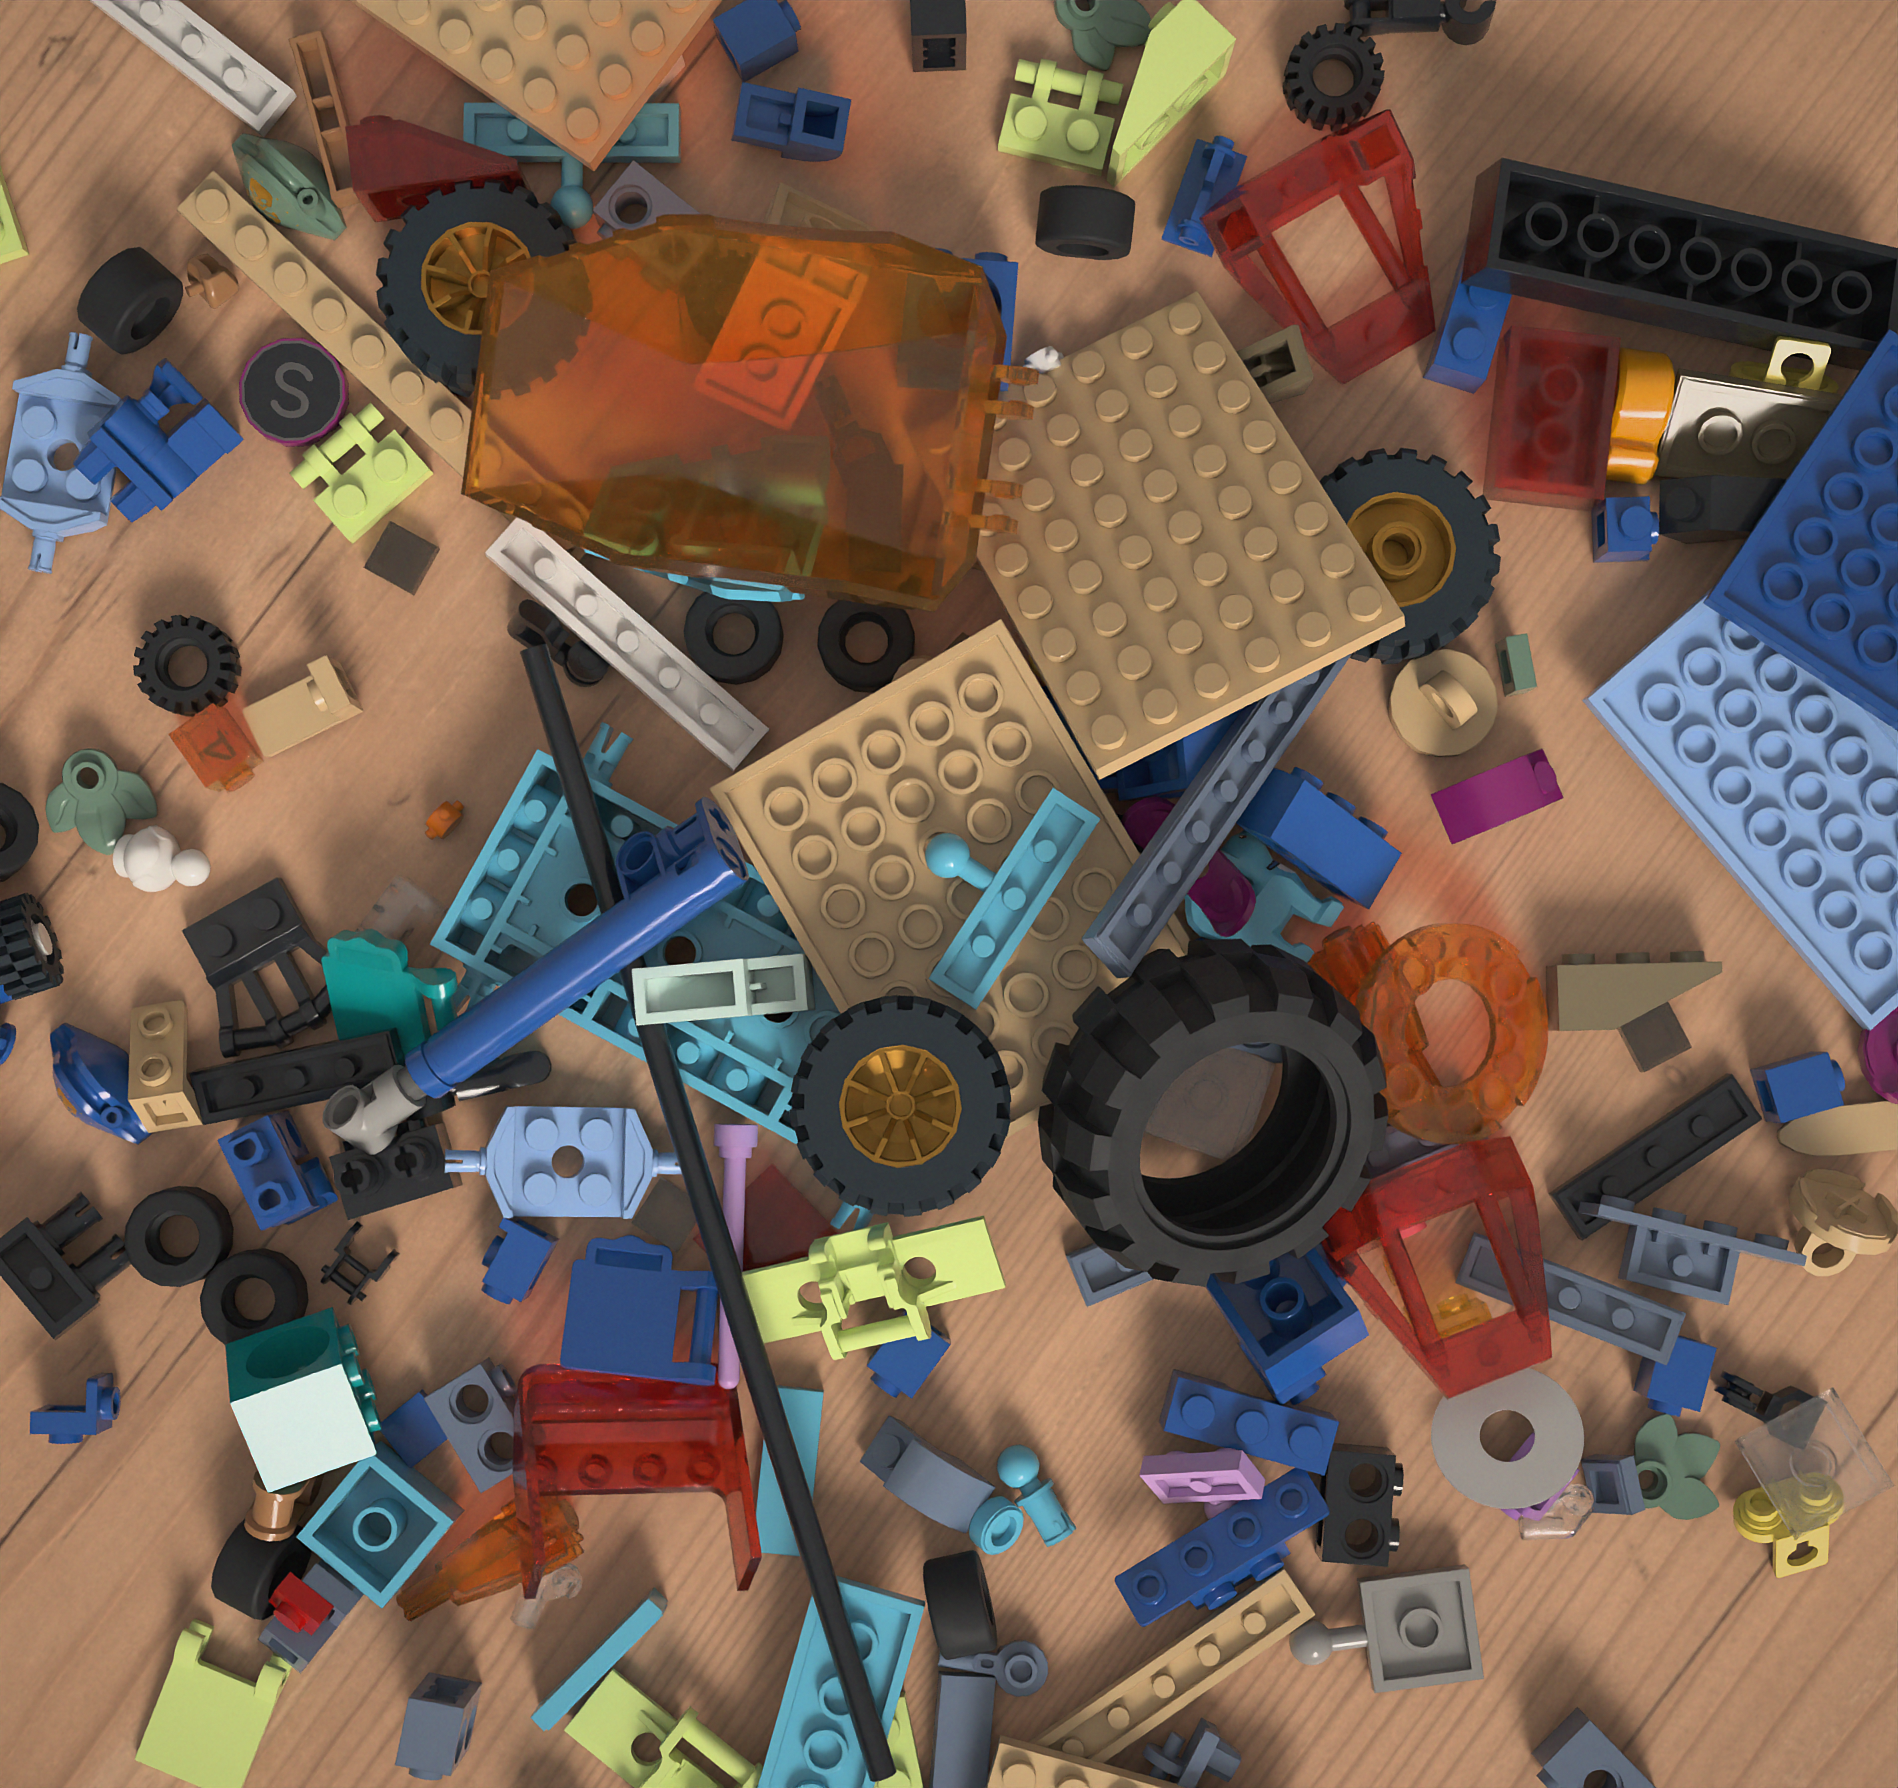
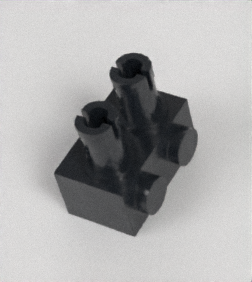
M427 1117L398 1124L397 1136L393 1137L389 1145L382 1151L372 1155H367L349 1142L343 1141L342 1144L345 1152L330 1156L329 1159L334 1172V1184L340 1192L347 1220L463 1185L459 1172L444 1173V1162H456V1160L444 1159L445 1149L452 1150L445 1123L429 1126Z
M81 1191L74 1199L42 1224L38 1220L32 1223L26 1217L0 1238V1276L54 1340L60 1338L101 1304L97 1298L101 1295L97 1291L131 1265L126 1251L117 1258L111 1259L113 1255L125 1247L124 1242L116 1233L109 1241L77 1266L73 1262L67 1265L61 1258L65 1255V1252L62 1250L96 1222H100L103 1219L94 1206L80 1217H76L77 1214L90 1205L89 1200Z

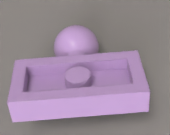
M1220 1448L1215 1452L1202 1453L1170 1451L1166 1455L1143 1456L1139 1474L1163 1504L1204 1502V1512L1209 1520L1241 1500L1262 1499L1265 1478L1243 1450Z

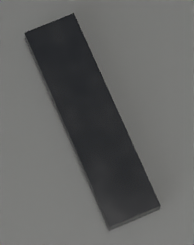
M395 1027L200 1068L189 1074L202 1123L207 1125L329 1100L335 1092L345 1086L353 1085L362 1089L394 1065L405 1067L406 1064Z
M1727 1073L1548 1194L1577 1238L1584 1240L1611 1222V1220L1579 1213L1580 1202L1600 1204L1602 1195H1608L1633 1201L1636 1205L1761 1121L1762 1117L1734 1076Z

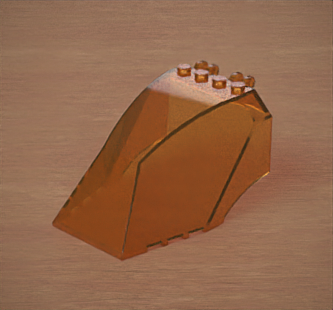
M664 214L656 217V223L634 230L617 229L613 231L612 237L590 244L577 242L569 245L568 251L550 257L537 255L490 271L461 494L504 514L513 515L524 520L539 530L557 535L570 541L572 545L592 551L619 566L876 606L935 612L975 564L980 530L1017 534L1018 521L999 514H993L992 516L982 515L985 495L1005 500L1022 498L1023 485L987 479L996 417L1010 420H1033L1034 407L1018 400L998 401L1001 382L1019 386L1038 384L1039 371L1028 367L1003 365L1007 335L982 266L892 231H855L796 227L719 218L709 214Z

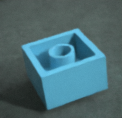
M379 1441L376 1444L377 1454L357 1462L296 1537L382 1609L396 1595L465 1510L414 1467H408L403 1459L384 1442Z

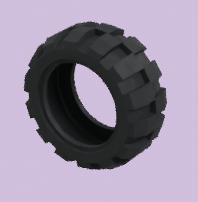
M1241 938L1193 940L1188 942L1187 955L1177 957L1170 949H1157L1145 955L1131 976L1110 993L1106 994L1102 988L1097 986L1072 1014L1073 1022L1079 1029L1070 1044L1065 1045L1055 1042L1042 1083V1092L1052 1103L1040 1106L1038 1116L1042 1161L1053 1173V1189L1101 1250L1125 1268L1148 1272L1152 1279L1206 1287L1210 1274L1215 1273L1222 1282L1238 1284L1270 1274L1269 1261L1287 1252L1297 1259L1301 1258L1329 1236L1322 1227L1340 1207L1350 1212L1352 1211L1371 1181L1368 1167L1365 1165L1369 1151L1383 1150L1388 1121L1387 1099L1379 1091L1385 1089L1387 1083L1385 1067L1375 1035L1361 1023L1359 1010L1304 960L1271 944L1251 945L1250 947ZM1257 1042L1280 1045L1282 1053V1079L1276 1102L1266 1122L1244 1148L1222 1164L1196 1175L1182 1178H1156L1141 1174V1143L1149 1117L1164 1092L1184 1071L1208 1055L1231 1046Z

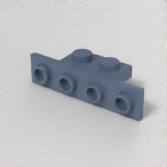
M1602 1195L1600 1204L1580 1202L1579 1213L1629 1225L1618 1279L1729 1305L1740 1253L1780 1263L1805 1266L1807 1255L1787 1251L1789 1240L1756 1233L1754 1242L1736 1238L1738 1228L1705 1220L1703 1229L1685 1225L1687 1216L1685 1214L1653 1207L1652 1216L1634 1213L1635 1202L1608 1195Z

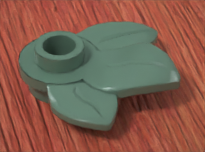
M1054 0L1056 17L1065 28L1071 30L1073 49L1077 56L1084 63L1102 71L1109 69L1114 57L1115 46L1136 47L1143 45L1152 31L1148 27L1151 21L1148 12L1136 0H1087L1089 11L1080 10L1076 6L1075 0Z
M96 748L78 750L66 760L62 770L63 782L49 793L45 808L49 826L54 833L65 832L76 827L80 837L89 847L105 855H111L114 852L118 840L124 834L126 819H150L156 817L158 813L154 794L141 775L118 769L115 761L109 754ZM89 767L97 772L99 781L96 785H88L82 781L80 776L82 768Z
M1666 1413L1646 1421L1635 1435L1634 1460L1638 1475L1644 1470H1651L1653 1473V1483L1651 1486L1641 1489L1645 1508L1649 1509L1660 1506L1670 1516L1681 1520L1699 1518L1716 1510L1719 1507L1718 1499L1700 1479L1706 1475L1714 1463L1720 1450V1443L1713 1438L1699 1433H1682L1678 1435L1674 1419Z

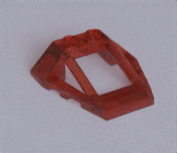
M1386 109L1320 138L1235 187L1199 217L1223 267L1283 329L1291 325H1299L1306 352L1340 384L1351 381L1436 331L1428 265H1424L1420 230L1423 229L1420 208L1416 207L1413 179H1416L1414 158L1391 109ZM1385 177L1403 261L1358 185L1367 186L1379 178ZM1339 195L1394 290L1327 328L1272 232L1332 197ZM1255 250L1258 251L1286 301L1250 259L1249 253Z
M1511 1136L1466 1142L1371 1179L1351 1212L1340 1207L1322 1227L1329 1235L1320 1244L1330 1267L1363 1300V1305L1377 1320L1379 1319L1403 1346L1402 1349L1447 1400L1551 1360V1329L1534 1187ZM1507 1197L1510 1200L1522 1264L1498 1204L1499 1200ZM1475 1203L1515 1310L1441 1339L1400 1231ZM1382 1245L1412 1326L1359 1255L1379 1248Z

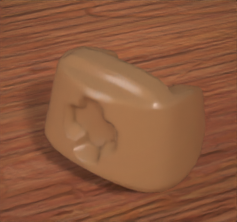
M202 254L188 260L187 277L191 285L185 287V290L189 297L199 294L212 309H217L238 292L239 284L236 277L229 269L220 266L210 255Z

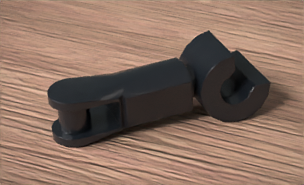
M1344 0V7L1350 13V21L1345 24V32L1351 34L1354 26L1362 30L1360 38L1390 33L1438 32L1441 23L1443 31L1450 40L1461 45H1471L1483 39L1488 32L1496 0L1484 1L1480 8L1474 12L1463 10L1467 0ZM1371 11H1385L1386 17L1371 18Z
M528 1051L503 1058L498 1057L465 1081L458 1082L455 1088L441 1098H432L426 1095L424 1106L406 1119L407 1121H415L456 1106L454 1096H457L459 1101L540 1083L549 1077L552 1063L549 1057L540 1051Z

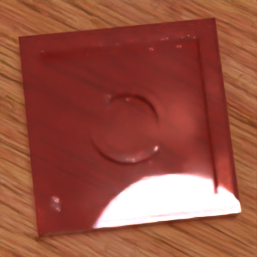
M774 1163L745 1189L743 1272L808 1257L809 1247L814 1239L840 1234ZM699 1232L693 1240L706 1253Z

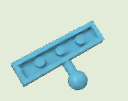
M464 103L463 156L466 162L561 163V188L554 193L550 205L559 213L564 225L569 226L570 229L581 228L589 222L593 214V201L588 192L583 189V163L497 103ZM645 103L601 163H631L633 160L636 163H681V108L679 103Z
M1052 788L997 874L970 857L968 844L960 836L953 833H942L935 836L928 843L925 850V861L928 868L935 875L942 878L959 876L984 892V894L928 979L976 1010L1101 818L1055 788Z

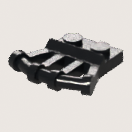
M276 877L182 930L206 974V980L216 992L220 1024L219 1044L224 1058L238 1057L242 1050L277 1046L282 1049L294 1042V1035L309 1027L316 1030L327 1024L326 1017L332 1011L327 985L325 984L315 997L291 953L301 948L322 965L321 958L328 952V949L315 939L282 878ZM276 962L299 1006L297 1010L282 1017L258 971ZM240 981L244 983L265 1021L264 1026L239 1029L234 991L235 984Z

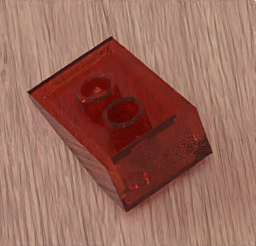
M385 115L368 116L360 120V125L345 126L353 192L374 222L402 219L400 215L411 204L419 211L430 203L425 196L426 193L437 187H440L444 195L456 192L454 185L456 181L472 180L473 188L484 189L485 181L488 178L504 181L510 192H513L517 186L532 191L515 158L401 119L393 120L392 117Z

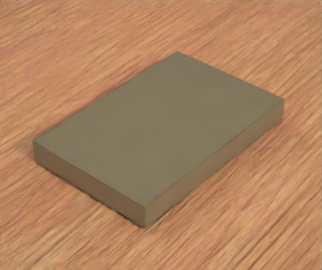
M1678 368L1670 416L1658 444L1657 456L1659 462L1654 476L1672 479L1706 475L1787 479L1842 396L1837 393Z

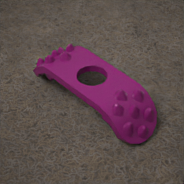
M1158 796L1142 799L1134 803L1124 813L1121 823L1130 839L1145 849L1175 804ZM1219 848L1209 861V869L1206 875L1197 878L1187 893L1207 916L1214 931L1226 938L1235 935L1244 927L1250 919L1256 904V896L1251 884Z

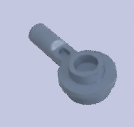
M1014 1640L1004 1646H1000L996 1653L983 1652L946 1660L939 1653L938 1667L994 1675L998 1685L1006 1693L1016 1697L1029 1696L1037 1692L1044 1685L1048 1675V1662L1044 1652L1035 1643L1026 1640Z

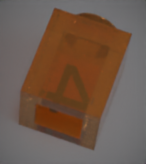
M212 703L168 734L205 788L217 792L225 789L227 793L241 788L255 776L252 769L264 762L228 709Z

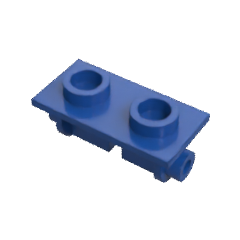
M1214 136L1212 143L1200 139L1196 140L1161 240L1212 257L1247 159L1246 155L1232 151L1234 147L1232 140L1223 136Z

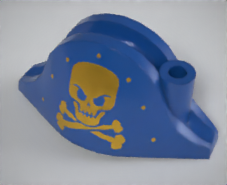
M63 1023L50 1033L53 1079L57 1095L65 1108L75 1118L85 1124L137 1145L153 1134L148 1133L128 1101L129 1055L123 1049L68 1023Z

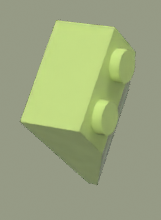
M1181 0L1176 6L1172 2H1168L1155 14L1148 25L1152 31L1144 44L1145 49L1112 148L1106 181L1113 187L1226 75L1236 38L1196 0Z

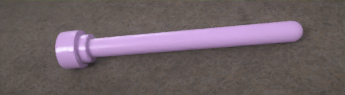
M714 1124V1146L719 1147V1157L724 1158L723 1213L741 1271L743 1272L746 1158H752V1147H757L758 1125ZM720 1299L718 1382L721 1387L732 1389L739 1383L740 1360Z

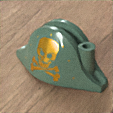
M244 133L232 144L247 195L254 208L268 221L331 240H336L347 228L341 209L331 199L324 167L309 151L287 141Z

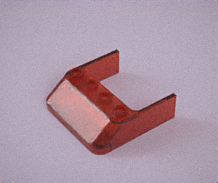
M711 1362V1365L716 1367L715 1385L711 1386L562 1368L560 1364H538L526 1369L522 1373L514 1398L512 1473L524 1599L536 1598L546 1566L539 1498L542 1496L686 1492L715 1493L725 1503L737 1591L749 1590L762 1559L737 1386L732 1389H725L720 1386L717 1363Z

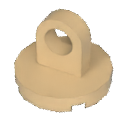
M1451 649L1435 650L1427 656L1410 660L1393 679L1389 696V719L1398 737L1415 752L1435 757L1458 756L1479 745L1492 729L1498 710L1496 686L1486 668L1470 655Z
M1813 1169L1806 1171L1803 1178L1800 1179L1799 1176L1788 1195L1790 1210L1799 1223L1802 1224L1794 1244L1796 1253L1807 1255L1806 1264L1802 1267L1808 1273L1815 1276H1830L1846 1269L1856 1254L1877 1255L1888 1251L1898 1234V1212L1888 1198L1879 1192L1875 1198L1872 1197L1869 1193L1863 1191L1866 1184L1861 1182L1860 1179L1836 1170ZM1824 1243L1835 1246L1827 1253H1813L1818 1246Z

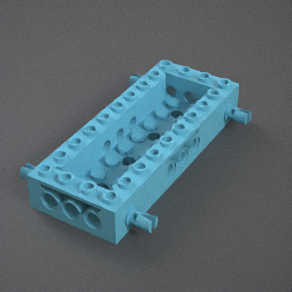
M601 722L600 729L583 758V762L616 865L618 851L624 842L634 834L648 831L655 835L667 826L675 828L678 825L611 789L613 784L608 781L628 745L633 741V738L621 732L605 753L613 728ZM539 749L535 752L430 943L435 948L463 962V967L467 969L458 985V990L453 994L457 1014L469 998L470 1001L466 1010L492 993L496 985L500 987L601 915L598 904L595 910L586 916L575 915L568 906V895L575 886L580 884L592 886L553 758ZM745 862L749 874L747 882L643 955L647 967L669 965L665 959V948L676 937H686L694 944L696 957L693 963L805 954L758 871L753 865ZM813 966L815 1010L793 1012L790 1018L784 1022L775 1023L768 1020L765 1015L665 1023L683 1083L795 1144L798 1143L795 1129L791 1126L790 1109H792L791 1087L794 1075L798 1071L801 1063L800 1058L808 1044L815 1039L822 1027L832 1018L840 1015L839 1010ZM619 972L558 1014L647 1063ZM843 1201L830 1224L840 1229L855 1208H859L860 1212L853 1229L857 1230L867 1227L874 1214L870 1213L868 1209L857 1205L853 1207Z

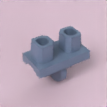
M1203 1718L1200 1719L1181 1758L1178 1754L1186 1739L1171 1731L1164 1747L1148 1742L1142 1753L1148 1761L1154 1764L1149 1774L1150 1777L1165 1780L1168 1773L1172 1775L1168 1782L1176 1783L1178 1786L1185 1788H1198L1196 1785L1204 1770L1229 1782L1242 1758L1240 1752L1234 1746L1220 1737L1216 1725Z

